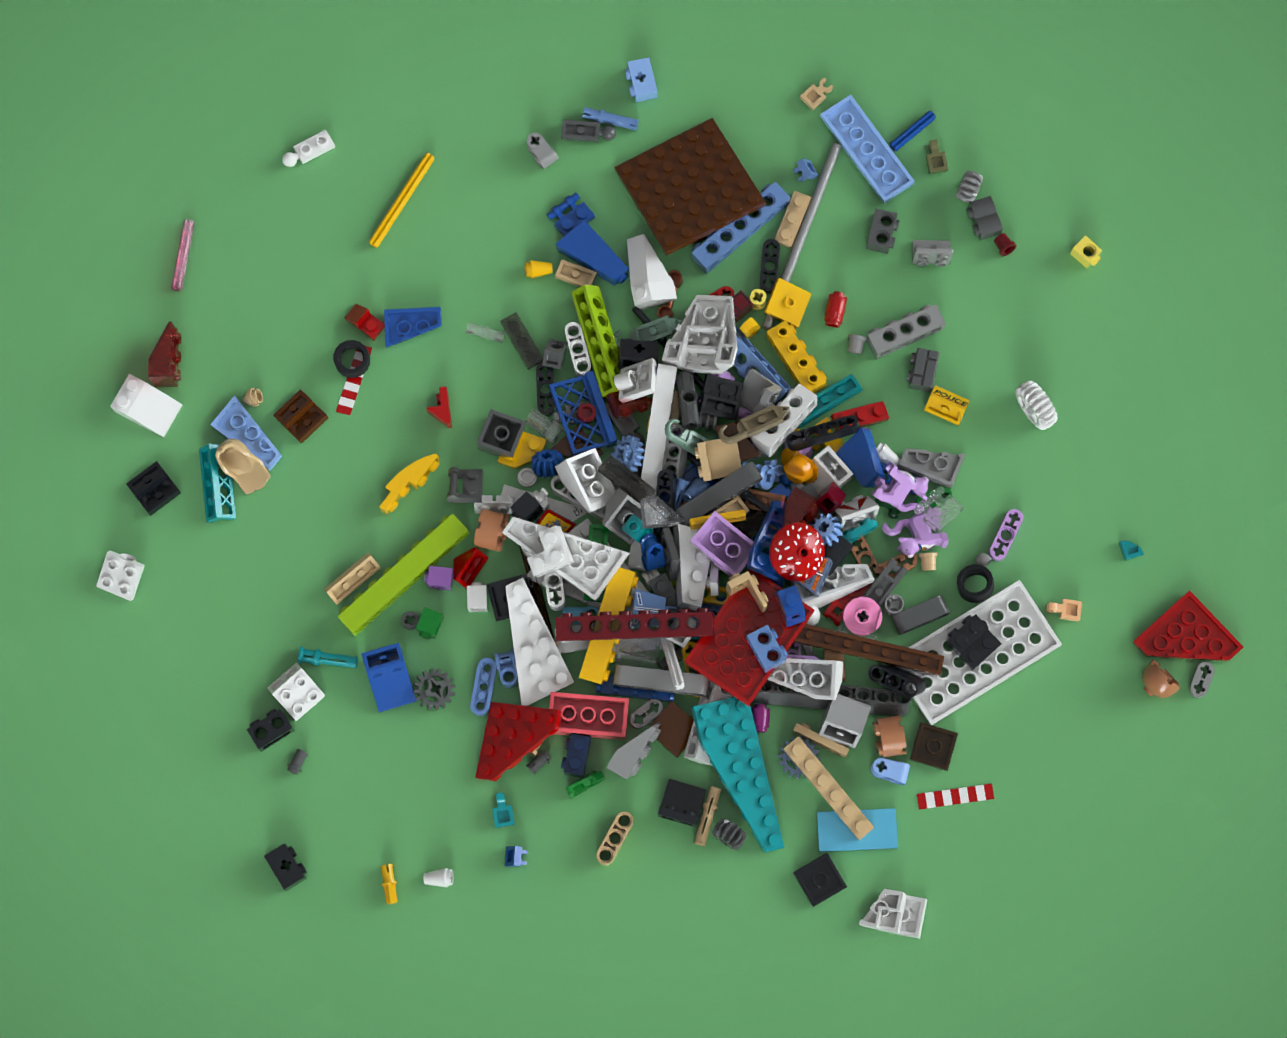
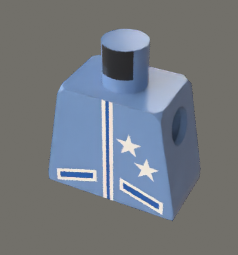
M638 589L635 591L633 614H638L640 610H650V614H658V610H670V613L677 612V607L666 606L665 597ZM637 619L632 620L631 627L640 626ZM652 619L649 625L659 626L658 619Z

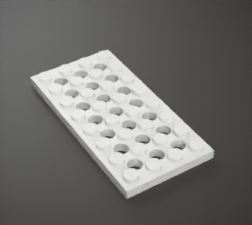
M1018 580L909 647L925 652L934 651L936 654L944 656L942 668L947 669V677L942 678L933 674L902 667L899 668L922 679L929 678L931 680V687L926 688L923 693L912 698L928 723L934 725L1062 646V643L1022 582ZM1016 602L1019 605V609L1011 611L1008 604ZM1000 612L1003 619L995 621L992 618V613ZM976 614L1002 644L972 671L965 662L963 667H956L954 659L960 657L954 650L946 651L943 648V643L949 639L947 635L955 627L959 630L963 626L961 622L968 615L973 617ZM1027 618L1029 626L1026 628L1021 627L1019 619ZM1003 629H1012L1013 636L1010 638L1005 637ZM1037 634L1040 637V642L1033 644L1030 641V635ZM1015 644L1023 646L1024 652L1022 654L1014 652L1013 646ZM999 654L1006 655L1007 663L1000 664L997 661V656ZM988 664L991 667V673L984 674L981 671V665ZM966 674H972L975 677L973 684L965 682L964 676ZM950 684L958 686L959 691L957 694H951L948 691ZM939 694L942 697V703L934 704L931 699L932 695Z

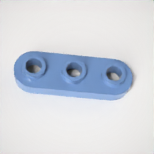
M483 658L477 665L470 708L477 716L487 714L490 709L497 673L496 663L491 658ZM487 665L491 666V670L488 672L484 671V667ZM483 684L488 686L485 691L480 689ZM479 703L484 704V708L481 710L477 709Z

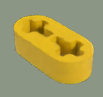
M751 317L741 325L740 330L747 339H750L760 330V326Z

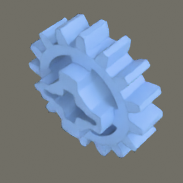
M627 435V437L622 436V441L617 440L618 445L613 446L615 451L611 453L613 459L610 463L614 464L612 470H615V474L628 477V475L633 476V472H638L637 467L642 466L640 461L644 459L642 453L645 449L641 448L643 443L640 442L639 438Z

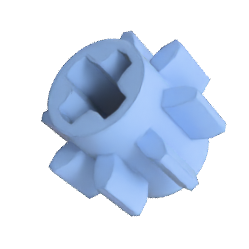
M777 459L764 461V465H767L769 469L772 468L775 472L774 482H779L780 475H784L783 465L778 464Z

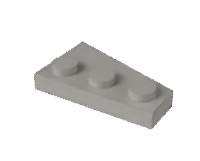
M906 448L898 467L920 477L925 476L928 480L951 489L966 454L954 455L948 454V452L934 453L929 452V450Z

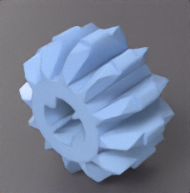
M828 513L826 517L820 514L819 520L814 518L815 524H810V526L819 532L824 546L826 543L832 546L833 540L835 542L839 541L837 536H842L840 529L843 526L841 523H838L839 519L837 517H833Z

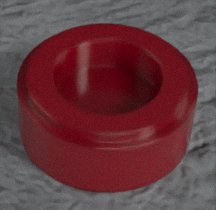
M590 403L581 404L576 412L577 418L583 423L592 422L596 416L595 407Z

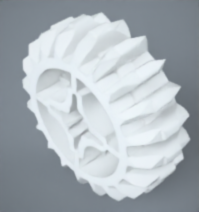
M1027 381L1019 385L1020 387L1015 391L1017 402L1031 423L1041 430L1053 426L1057 421V412L1042 388L1033 381Z

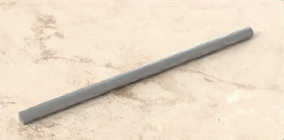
M833 143L785 265L781 279L787 282L790 281L842 146L840 144ZM766 314L762 328L770 330L775 318Z

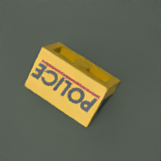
M935 385L924 411L959 426L970 400Z

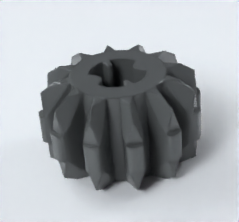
M721 818L712 831L713 836L733 850H738L746 838V833L728 819Z

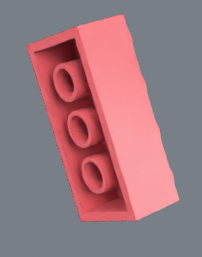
M551 692L549 709L562 711L556 735L571 736L572 733L591 738L626 740L629 698Z

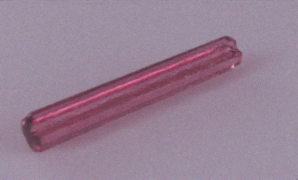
M186 219L183 222L171 285L174 291H181L183 287L194 228L192 220Z

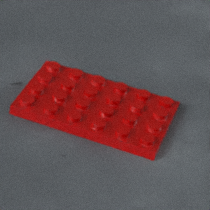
M750 569L747 571L750 575L754 574L759 583L757 585L759 591H763L769 602H767L766 611L764 613L760 611L747 587L729 596L714 618V636L701 637L684 661L686 665L748 707L775 668L764 673L746 639L747 635L768 625L770 629L773 628L778 636L776 641L779 646L783 645L787 652L815 612L813 608L802 602L805 609V621L786 627L774 592L783 590V588L764 575ZM765 635L758 637V641L762 644L769 641ZM770 652L767 654V658L770 661H776L778 655Z

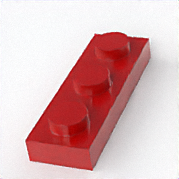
M883 401L836 412L830 416L831 420L849 415L856 416L860 427L884 422L889 419Z

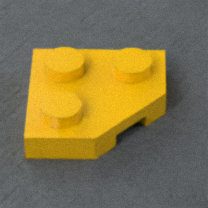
M523 431L513 458L499 456L497 462L515 470L523 467V465L531 462L535 452L544 450L547 439Z

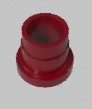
M1005 233L998 235L994 239V243L1002 257L1009 255L1017 247L1016 243L1011 241Z

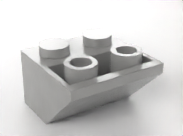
M837 694L836 700H830L821 719L818 735L855 749L863 733L871 706Z

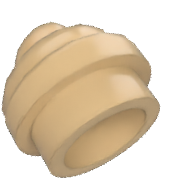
M258 388L248 389L244 395L243 402L249 406H259L263 402L262 392Z

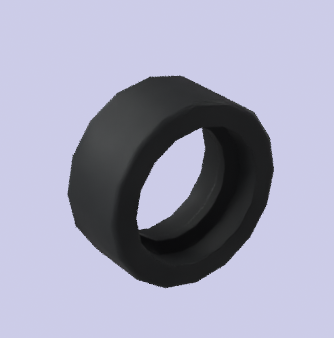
M346 340L336 347L333 361L338 372L343 376L357 378L368 370L370 355L366 346L361 342ZM357 349L361 352L363 361L359 367L347 369L342 365L341 356L346 350Z
M977 564L963 568L957 576V588L960 596L970 603H980L987 600L994 591L993 576L988 568ZM981 575L985 577L987 586L980 592H969L965 589L964 582L970 576Z

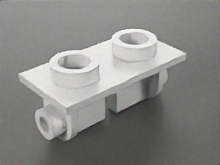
M482 495V503H474L475 514H480L483 509L512 514L510 507L514 504V497H510V495H496V501H493V495Z

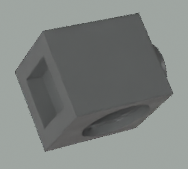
M549 339L544 349L542 366L561 369L565 360L567 342Z

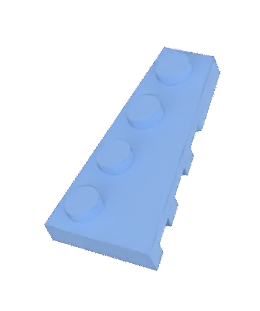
M235 395L210 424L227 439H237L243 442L249 451L258 457L269 471L282 458V455Z

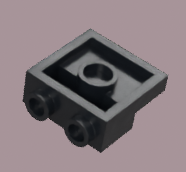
M527 574L487 584L496 621L510 618L505 586L523 578L532 595L531 588H533V582ZM532 596L536 605L538 606L536 596Z
M976 614L973 617L968 615L961 622L963 626L959 630L955 627L947 635L949 639L946 641L972 671L1002 644Z

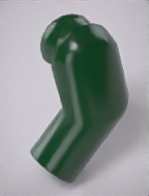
M877 498L875 499L879 506L890 510L888 512L890 518H898L900 511L896 507Z

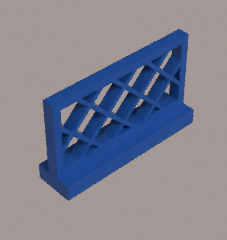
M593 371L549 385L572 456L594 448L615 446L617 437ZM582 381L584 386L582 393L572 388L574 383ZM562 387L568 390L565 397L557 395L555 388ZM569 392L580 396L576 404L566 400ZM581 398L589 401L596 409V425L594 428L572 417L575 409L579 407L578 404ZM563 403L573 407L570 415L562 412L561 407ZM570 420L580 425L576 433L568 429L567 425ZM582 426L592 431L588 439L578 434ZM593 433L600 435L603 442L596 444L591 441ZM575 438L586 442L583 448L575 449L573 443Z

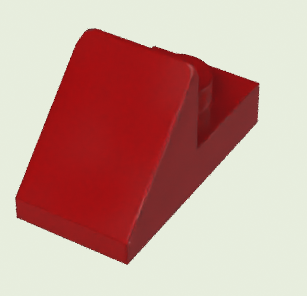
M355 304L344 318L373 341L385 328V324L370 314L369 309Z
M446 386L439 387L436 399L437 405L441 406L427 407L426 410L427 413L443 425L452 428L448 390Z

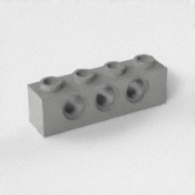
M936 304L933 306L926 305L915 314L910 312L899 321L892 320L888 322L886 327L872 329L867 335V343L877 360L943 330L946 323ZM920 319L925 320L927 325L921 326L917 321ZM907 327L910 332L903 333L900 328ZM890 335L893 340L886 341L883 336Z

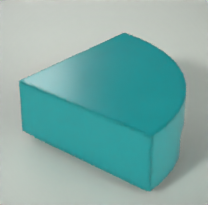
M1130 541L1119 542L1125 561L1144 555L1143 550Z

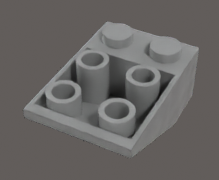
M655 723L617 749L607 768L625 779L638 774L643 765L640 763L641 759L644 760L652 749L649 746L650 743H653L661 732L659 729L661 723Z

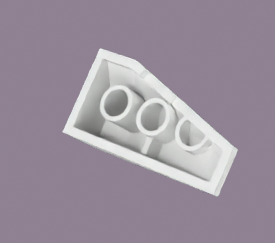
M641 234L627 239L630 284L634 305L642 310H646L676 300L677 295L674 282L666 272L663 263L657 257L646 235Z
M844 564L842 567H837L831 576H827L819 597L793 581H790L791 587L796 585L802 602L808 606L815 605L819 609L873 583L875 579L867 564Z
M786 658V662L776 667L768 680L814 699L836 700L842 683L843 662Z

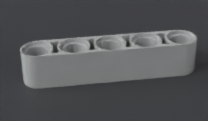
M616 665L613 685L706 697L709 680L701 674L681 672L685 687L676 690L670 671Z

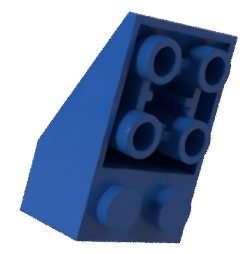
M399 643L361 653L379 713L417 702Z

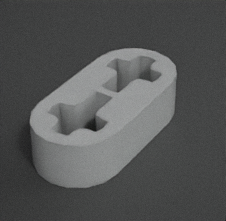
M1202 662L1195 669L1189 685V693L1194 698H1201L1208 692L1215 671L1211 663ZM1206 666L1207 671L1210 673H1207L1203 679L1201 678L1203 671L1200 668L1203 669ZM1202 682L1201 689L1203 691L1196 693L1194 686Z
M651 699L633 712L630 717L632 727L642 729L654 721L663 711L662 703L657 699ZM651 704L654 706L659 705L657 713L655 711H652L650 714L647 713L651 709ZM644 714L646 715L642 719L643 724L634 723L635 716L641 717Z

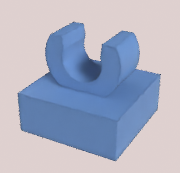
M808 159L798 161L799 167H796L793 171L794 173L802 171V176L798 179L799 181L815 179L819 176Z

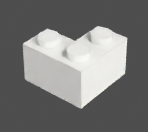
M555 525L538 532L545 551L527 558L533 576L540 577L574 563L561 526Z

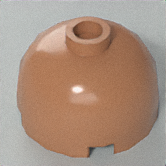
M1152 660L1142 674V681L1145 684L1143 689L1151 697L1153 695L1159 698L1171 697L1181 688L1179 683L1166 669H1160L1158 662Z

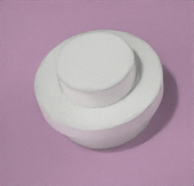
M531 468L520 470L518 482L522 486L530 487L535 484L537 476Z

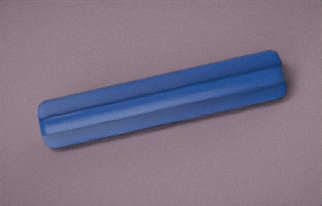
M932 111L925 113L890 143V147L894 151H898L933 122L936 117Z

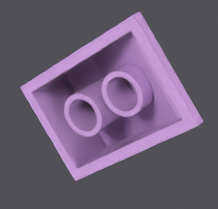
M716 511L712 513L690 540L692 544L729 577L736 573L740 574L744 570L753 545L751 539Z

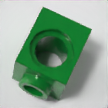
M424 607L416 626L419 636L430 639V637L436 638L444 619L443 614Z

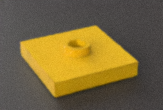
M777 278L764 313L782 322L786 320L788 324L798 328L811 293L781 278Z

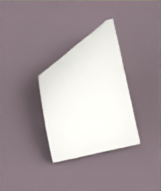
M884 889L879 895L878 900L872 904L866 916L860 920L859 925L920 939L927 899L908 896L901 891Z

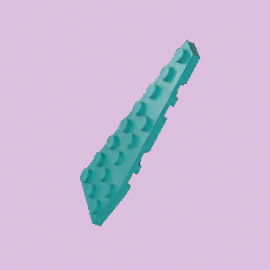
M735 697L691 707L700 746L706 752L711 765L715 767L721 777L720 780L733 802L740 809L742 817L752 829V834L763 852H769L784 848L751 706L748 707Z

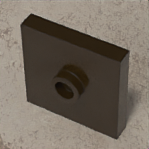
M920 722L910 760L948 771L958 733Z

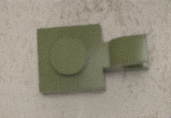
M937 139L929 141L930 154L926 155L929 174L948 171L945 151L939 152Z

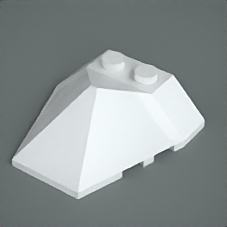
M696 295L686 311V317L681 325H677L676 333L672 339L667 341L662 362L677 366L678 369L685 372L722 374L733 366L738 349L733 297Z

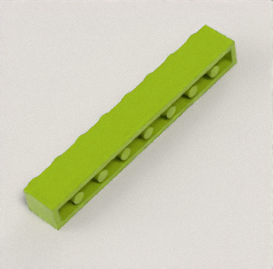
M454 514L445 516L439 522L440 525L436 529L432 528L426 533L425 539L421 542L417 541L407 555L403 554L397 559V564L384 570L383 576L378 581L377 579L373 580L368 585V590L364 593L360 592L355 596L354 602L350 606L346 605L339 611L340 615L337 617L354 636L359 634L417 582L426 571H429V566L437 564L469 535L468 529Z

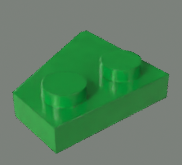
M594 770L587 774L585 779L571 783L566 788L567 793L572 799L604 781L605 777L601 771L596 772Z

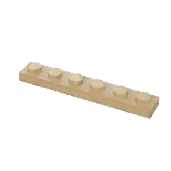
M799 736L783 748L785 753L858 840H861L875 828Z

